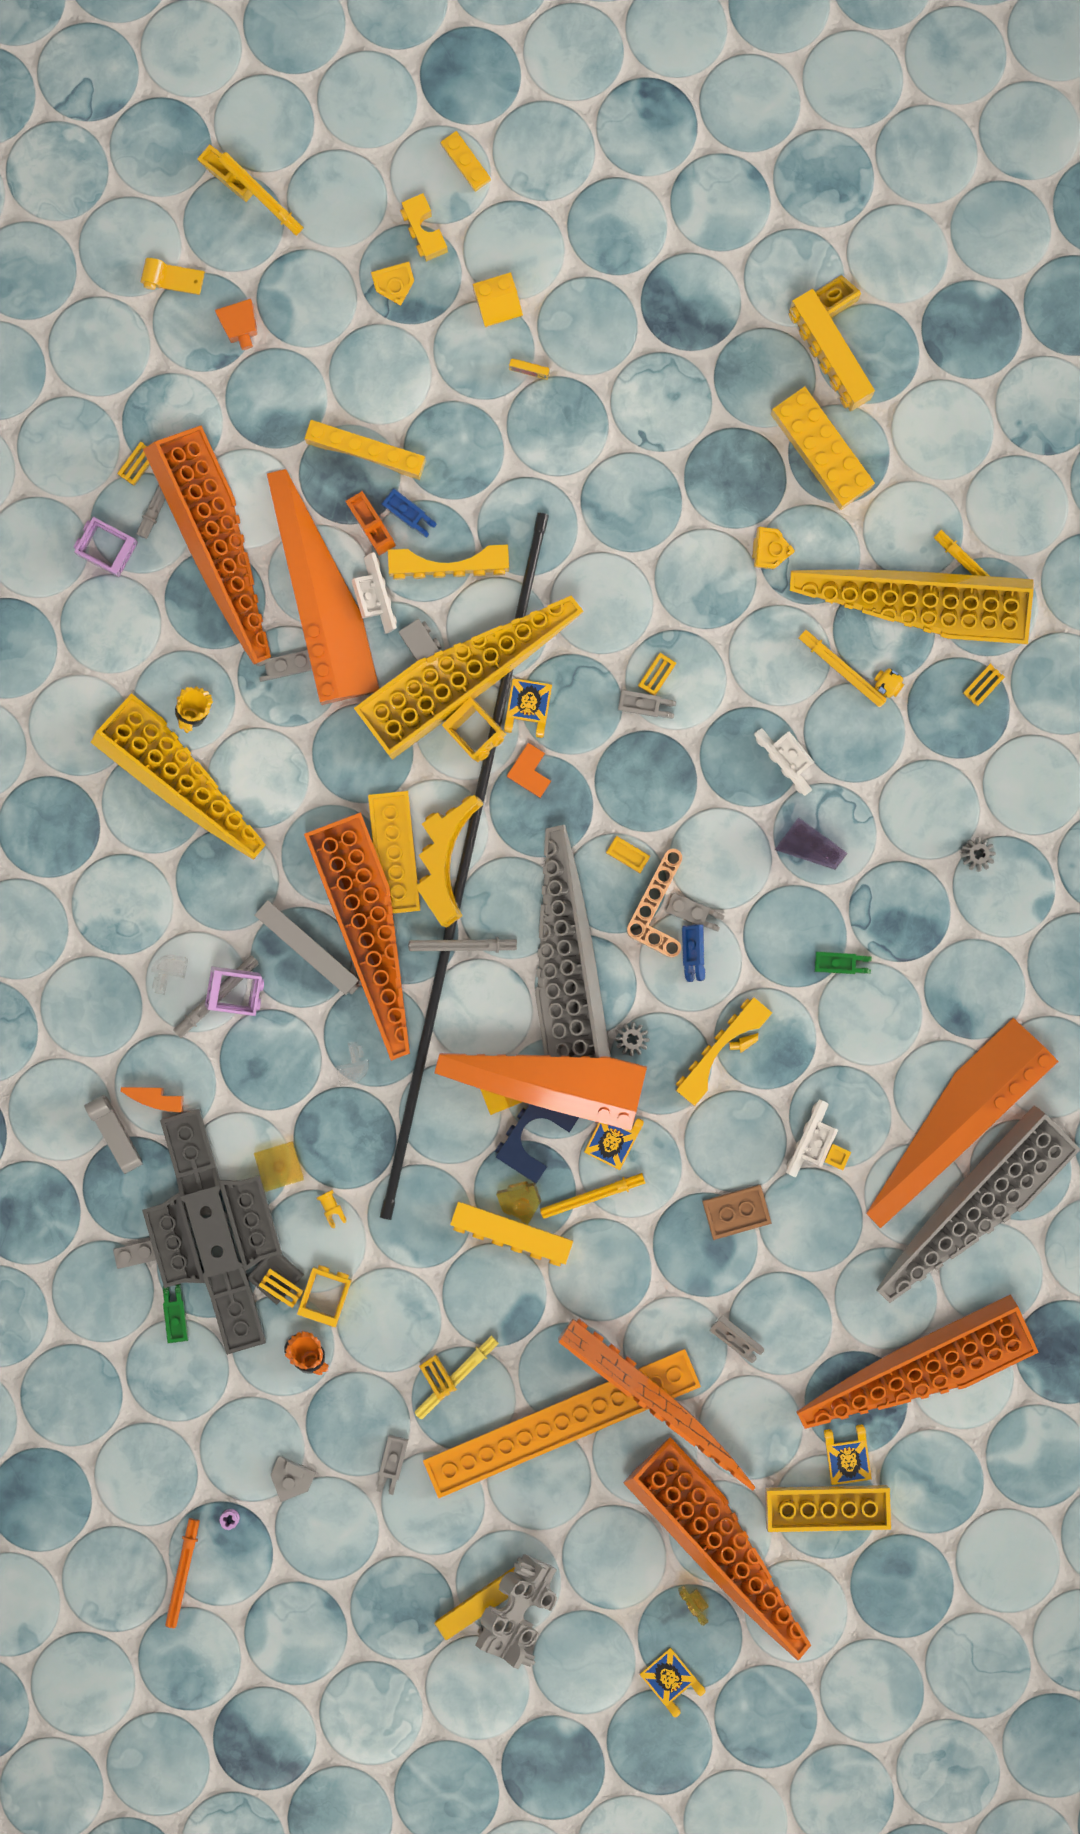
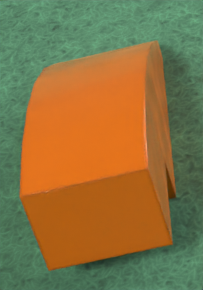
M363 491L345 501L379 556L396 546L393 538Z
M121 1087L122 1093L143 1105L169 1112H183L184 1096H164V1088Z

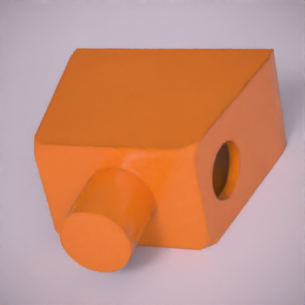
M247 299L216 309V315L230 342L239 341L241 350L252 348L253 345L250 337L258 334L252 300Z

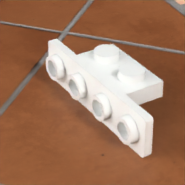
M372 552L364 557L368 576L354 578L351 581L362 619L380 615L384 631L387 634L397 628V621L391 610V600L387 596L385 579L380 572L379 559L376 557L375 552Z
M762 728L755 732L754 735L757 743L769 752L770 759L778 763L782 768L783 775L790 778L794 783L795 789L804 796L810 793L812 788L800 774L810 767L814 761L790 731L775 743Z
M819 1099L813 1106L812 1116L804 1126V1133L801 1140L795 1146L794 1156L787 1163L786 1173L793 1177L797 1176L804 1159L822 1167L838 1132L837 1129L821 1123L829 1106L825 1101Z

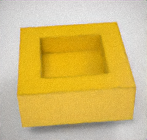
M832 1144L824 1162L844 1170L851 1152Z

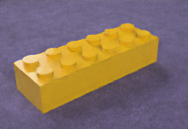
M814 289L792 300L788 315L793 324L797 323L800 328L799 334L804 341H808L812 356L814 358L817 357L820 361L819 366L822 372L828 374L831 379L829 382L835 392H839L843 407L845 409L848 407L851 412L870 401L875 390Z
M805 386L772 409L771 416L839 510H842L873 488L875 482Z
M887 1485L765 1488L766 1529L768 1532L891 1530L890 1488Z

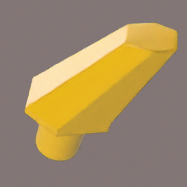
M759 1033L739 1038V1042H729L730 1050H740V1053L744 1052L758 1041Z

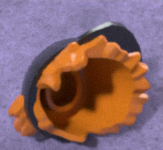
M298 1332L286 1342L284 1346L285 1356L301 1372L322 1375V1372L328 1371L329 1365L325 1363V1351L321 1346L320 1340L314 1337L312 1333Z

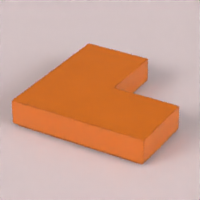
M528 743L511 768L507 778L541 798L551 783L549 779L535 771L545 753Z

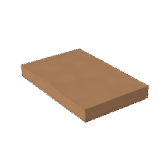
M761 1184L702 1201L713 1240L772 1224Z

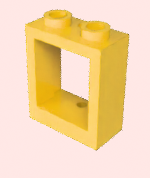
M471 697L442 724L445 730L466 753L477 762L486 759L490 754L489 751L494 746H499L507 735ZM475 711L496 731L476 752L456 731Z
M318 1265V1268H312L297 1315L336 1327L352 1279H349V1275L338 1271L337 1274L329 1272L330 1268ZM317 1274L345 1283L334 1316L306 1307Z

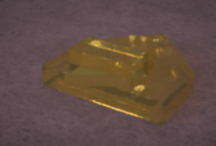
M528 1181L509 1185L507 1189L497 1191L496 1193L502 1211L521 1219V1222L527 1225L541 1203V1197L536 1184H528Z
M685 1585L680 1587L678 1592L681 1598L686 1601L690 1612L698 1618L697 1620L701 1625L707 1624L709 1620L703 1611L709 1605L696 1588L690 1593Z

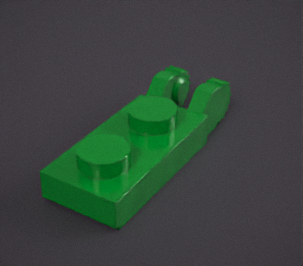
M815 952L814 972L871 974V969L856 968V961L869 962L872 961V957L856 956V954Z
M181 1284L175 1285L177 1301L171 1302L170 1290L168 1287L164 1288L163 1286V1309L167 1343L189 1340Z

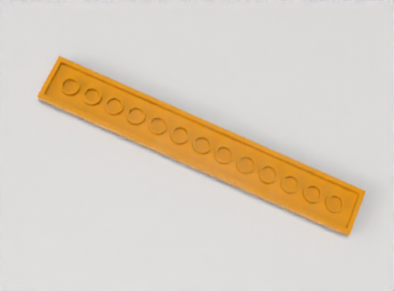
M685 1349L638 1368L673 1398L701 1387ZM607 1381L423 1460V1463L439 1499L646 1411L648 1408L641 1407L632 1395L629 1398Z

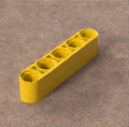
M515 1567L434 1622L445 1640L450 1639L482 1617L485 1609L489 1606L496 1607L508 1599L507 1594L498 1590L499 1584L507 1573L514 1572Z

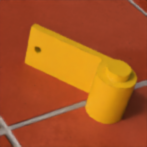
M146 258L140 282L144 284V288L150 290L162 288L200 295L205 271L167 265L161 260Z

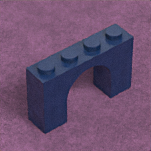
M530 1104L527 1109L522 1108L516 1117L520 1119L516 1126L511 1125L505 1134L508 1136V1139L505 1143L500 1142L494 1152L497 1153V1159L537 1184L547 1166L524 1150L521 1142L524 1127L532 1120L543 1118L554 1122L570 1133L579 1117Z

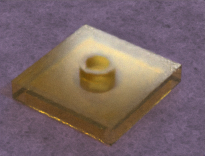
M293 1141L254 1153L265 1192L304 1180Z

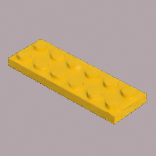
M408 791L368 795L373 846L390 887L393 914L421 911L419 891L415 887L418 885L409 793Z

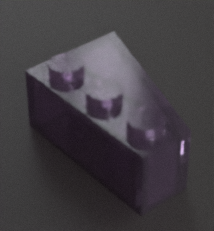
M800 817L797 818L775 848L776 851L836 870L848 854L844 849Z

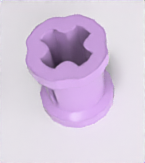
M234 1509L224 1511L220 1517L222 1528L225 1530L235 1528L240 1520L239 1513ZM232 1515L233 1521L228 1524L225 1517Z

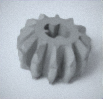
M976 837L975 843L971 839L967 841L970 847L966 845L962 847L967 852L961 854V857H967L963 864L966 865L970 862L969 870H973L976 865L977 872H980L982 866L984 869H988V863H994V860L989 856L996 855V852L989 851V849L993 848V844L985 846L988 841L987 839H984L980 844V838ZM980 850L983 857L976 859L974 852Z
M635 1022L631 1023L630 1030L628 1025L624 1024L623 1027L626 1032L621 1029L617 1030L619 1034L623 1035L622 1037H615L617 1041L622 1040V1043L618 1044L617 1048H621L624 1045L625 1048L622 1054H625L630 1049V1056L632 1057L634 1055L633 1049H636L637 1054L640 1055L641 1051L638 1047L647 1049V1046L642 1044V1041H650L649 1038L642 1037L648 1031L645 1030L640 1033L639 1031L643 1025L640 1024L636 1030ZM629 1034L638 1037V1040H635L637 1042L635 1045L633 1043L628 1044L627 1039L629 1037L627 1036Z

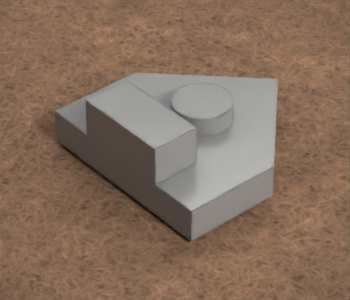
M279 1456L272 1470L271 1478L280 1501L283 1502L308 1492L316 1471Z

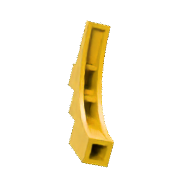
M475 795L464 798L462 804L457 808L449 809L445 817L438 812L432 813L422 823L434 844L425 846L419 857L431 875L421 878L419 884L415 887L441 926L446 928L463 916L452 892L450 864L455 841L462 827L472 814L484 805L481 799Z

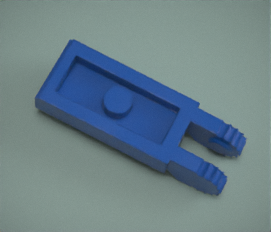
M395 489L390 492L381 504L410 528L415 529L426 538L429 533L418 525L420 520L423 519L433 528L437 525L431 518L425 515L423 510Z
M703 925L683 926L682 945L685 979L687 982H693L695 979L694 974L696 973V980L704 981L706 972L703 966Z

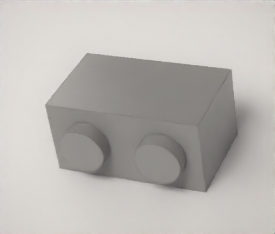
M417 619L398 631L416 661L430 657L442 648L436 638L432 640L429 632L431 630L425 621L421 623Z

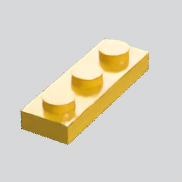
M457 131L440 142L475 192L491 181L488 173Z

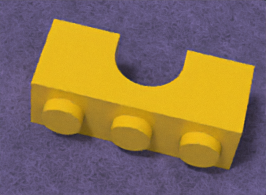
M424 193L401 202L402 209L400 213L403 220H408L410 227L408 231L411 238H416L418 245L416 249L419 256H424L427 262L448 253L447 245L440 229L427 232L421 228L422 222L432 217L431 209Z

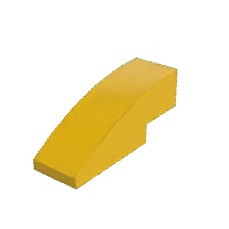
M209 144L197 160L226 187L247 202L253 194L219 162L218 159L222 153Z

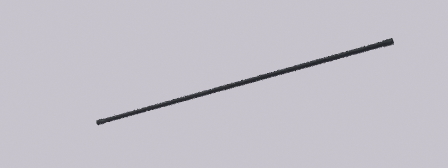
M537 513L534 535L515 619L526 616L542 540L549 515L545 513ZM513 670L501 678L492 719L500 728ZM490 727L488 739L496 733L492 727ZM495 746L489 751L490 754L482 762L475 796L479 797L483 804L495 755ZM483 805L472 814L469 820L453 892L459 909ZM457 921L445 928L443 940H453ZM440 951L386 1196L380 1213V1218L392 1220L395 1197L450 951Z

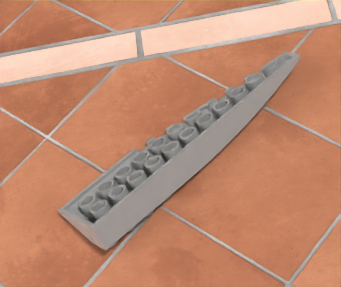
M560 825L547 828L545 831L544 847L546 861L545 866H543V874H545L544 886H542L543 905L541 904L539 938L541 939L540 949H538L539 969H537L536 973L538 987L535 989L544 1055H550L551 1057H610L589 922L566 826Z
M1034 1105L936 1210L900 1255L876 1291L891 1303L911 1289L912 1284L924 1280L929 1272L944 1266L943 1263L949 1258L954 1259L979 1241V1237L994 1231V1227L1002 1221L1005 1223L1011 1219L1010 1216L1024 1210L1080 1151V1148L1043 1111Z

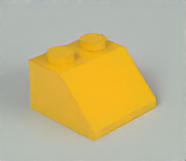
M511 272L473 284L474 295L485 327L523 316Z

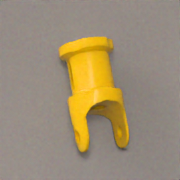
M333 1190L316 1198L317 1201L321 1202L325 1210L324 1215L331 1228H335V1223L332 1219L333 1214H338L343 1223L347 1222L341 1206L336 1203Z

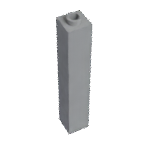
M267 900L254 915L346 996L349 993L352 995L359 988L357 983L360 980L271 902Z

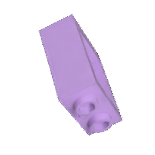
M93 517L91 521L88 520L83 529L85 533L82 538L77 539L74 545V552L77 556L120 577L138 542L133 537ZM98 527L125 541L112 567L85 553Z
M211 966L205 1007L213 1011L256 1016V1010L259 1011L261 1005L259 992L263 991L264 979L257 972ZM222 975L253 979L248 1006L217 1002Z

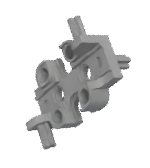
M523 1554L522 1558L518 1557L517 1561L519 1562H515L514 1572H509L502 1578L498 1590L508 1595V1602L501 1609H496L492 1606L485 1609L481 1617L483 1628L482 1630L478 1629L479 1639L475 1644L480 1650L504 1659L516 1669H519L521 1664L529 1667L535 1664V1656L525 1652L523 1647L532 1645L539 1633L532 1628L533 1624L524 1620L525 1611L530 1606H537L538 1608L552 1611L557 1601L556 1594L550 1588V1582L557 1569L526 1554Z

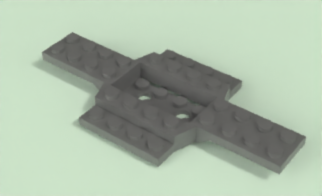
M200 1109L162 1119L160 1122L177 1178L179 1193L160 1205L143 1209L142 1211L163 1286L167 1288L181 1283L206 1284L227 1355L265 1344L266 1339L246 1270L263 1259L282 1254L261 1177L259 1175L242 1181L220 1180ZM220 1189L222 1191V1195L224 1198V1202L226 1205V1209L228 1212V1216L230 1219V1223L232 1226V1230L234 1233V1237L236 1240V1244L238 1247L242 1263H240L237 1259V1255L235 1252V1248L233 1245V1241L231 1238V1234L229 1231V1227L227 1224L224 1209L219 1195ZM207 1206L211 1208L212 1215L209 1218L201 1216L200 1210L202 1207ZM214 1246L222 1247L223 1254L221 1257L216 1258L212 1255L211 1250Z

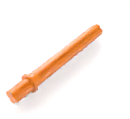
M189 1518L186 1533L182 1536V1539H184L165 1623V1626L168 1628H176L192 1554L195 1543L198 1542V1538H196L200 1523L198 1519Z

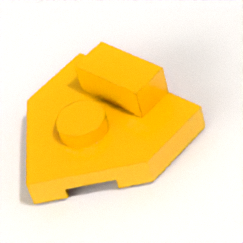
M409 261L371 272L376 292L401 306L414 283Z
M757 527L752 554L754 567L773 570L792 555L795 550L783 538L779 529Z

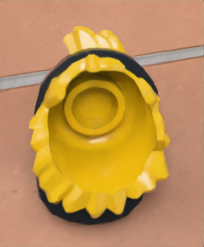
M197 686L194 689L192 687H186L185 690L181 689L180 696L177 697L175 715L179 728L184 729L186 733L192 731L193 727L200 726L210 712L213 701L212 695L208 691H204L203 688L199 689Z

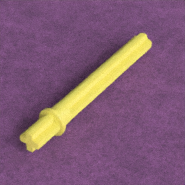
M492 1335L479 1348L476 1346V1350L450 1376L455 1387L480 1362L487 1359V1355L499 1344ZM445 1381L444 1384L447 1388H449L447 1382ZM440 1386L438 1389H439V1391H440V1393H441V1392H443V1390H442V1388H441V1386ZM435 1393L415 1410V1415L419 1419H423L440 1402Z

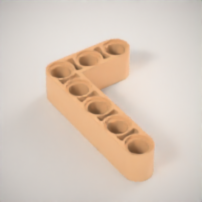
M670 849L665 853L627 926V934L630 938L669 958L676 957L680 953L681 944L676 939L649 926L682 862V854L677 849ZM670 853H674L678 856L679 860L677 863L672 864L668 861L667 856ZM666 871L669 874V880L665 882L659 880L658 873ZM651 889H657L660 892L658 899L650 898L649 891ZM648 907L651 910L650 916L642 917L640 915V908ZM634 924L639 925L642 929L641 934L633 935L630 931L631 926ZM650 934H657L659 936L658 944L653 945L648 941ZM667 944H676L677 952L674 954L668 953L666 950Z

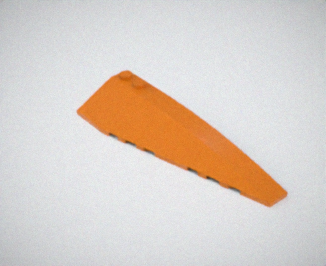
M439 1053L434 1073L521 1102L631 1130L647 1066L608 1056L590 1058V1056H506V1054L487 1056L485 1054Z

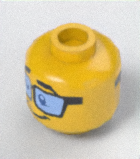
M891 668L886 669L884 672L880 670L874 678L877 681L875 689L887 698L896 697L905 685L902 683L903 677Z

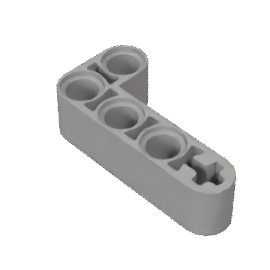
M102 1095L84 1105L91 1120L96 1122L124 1174L143 1165L141 1157L109 1099Z

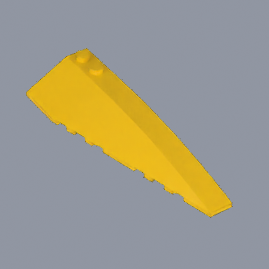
M131 693L96 731L90 743L189 819L254 860L266 844L254 829L245 823L241 813L232 807L226 795L223 796L218 789L219 786L201 764L192 758L191 752L179 742V737L175 732L170 731L166 726V721Z

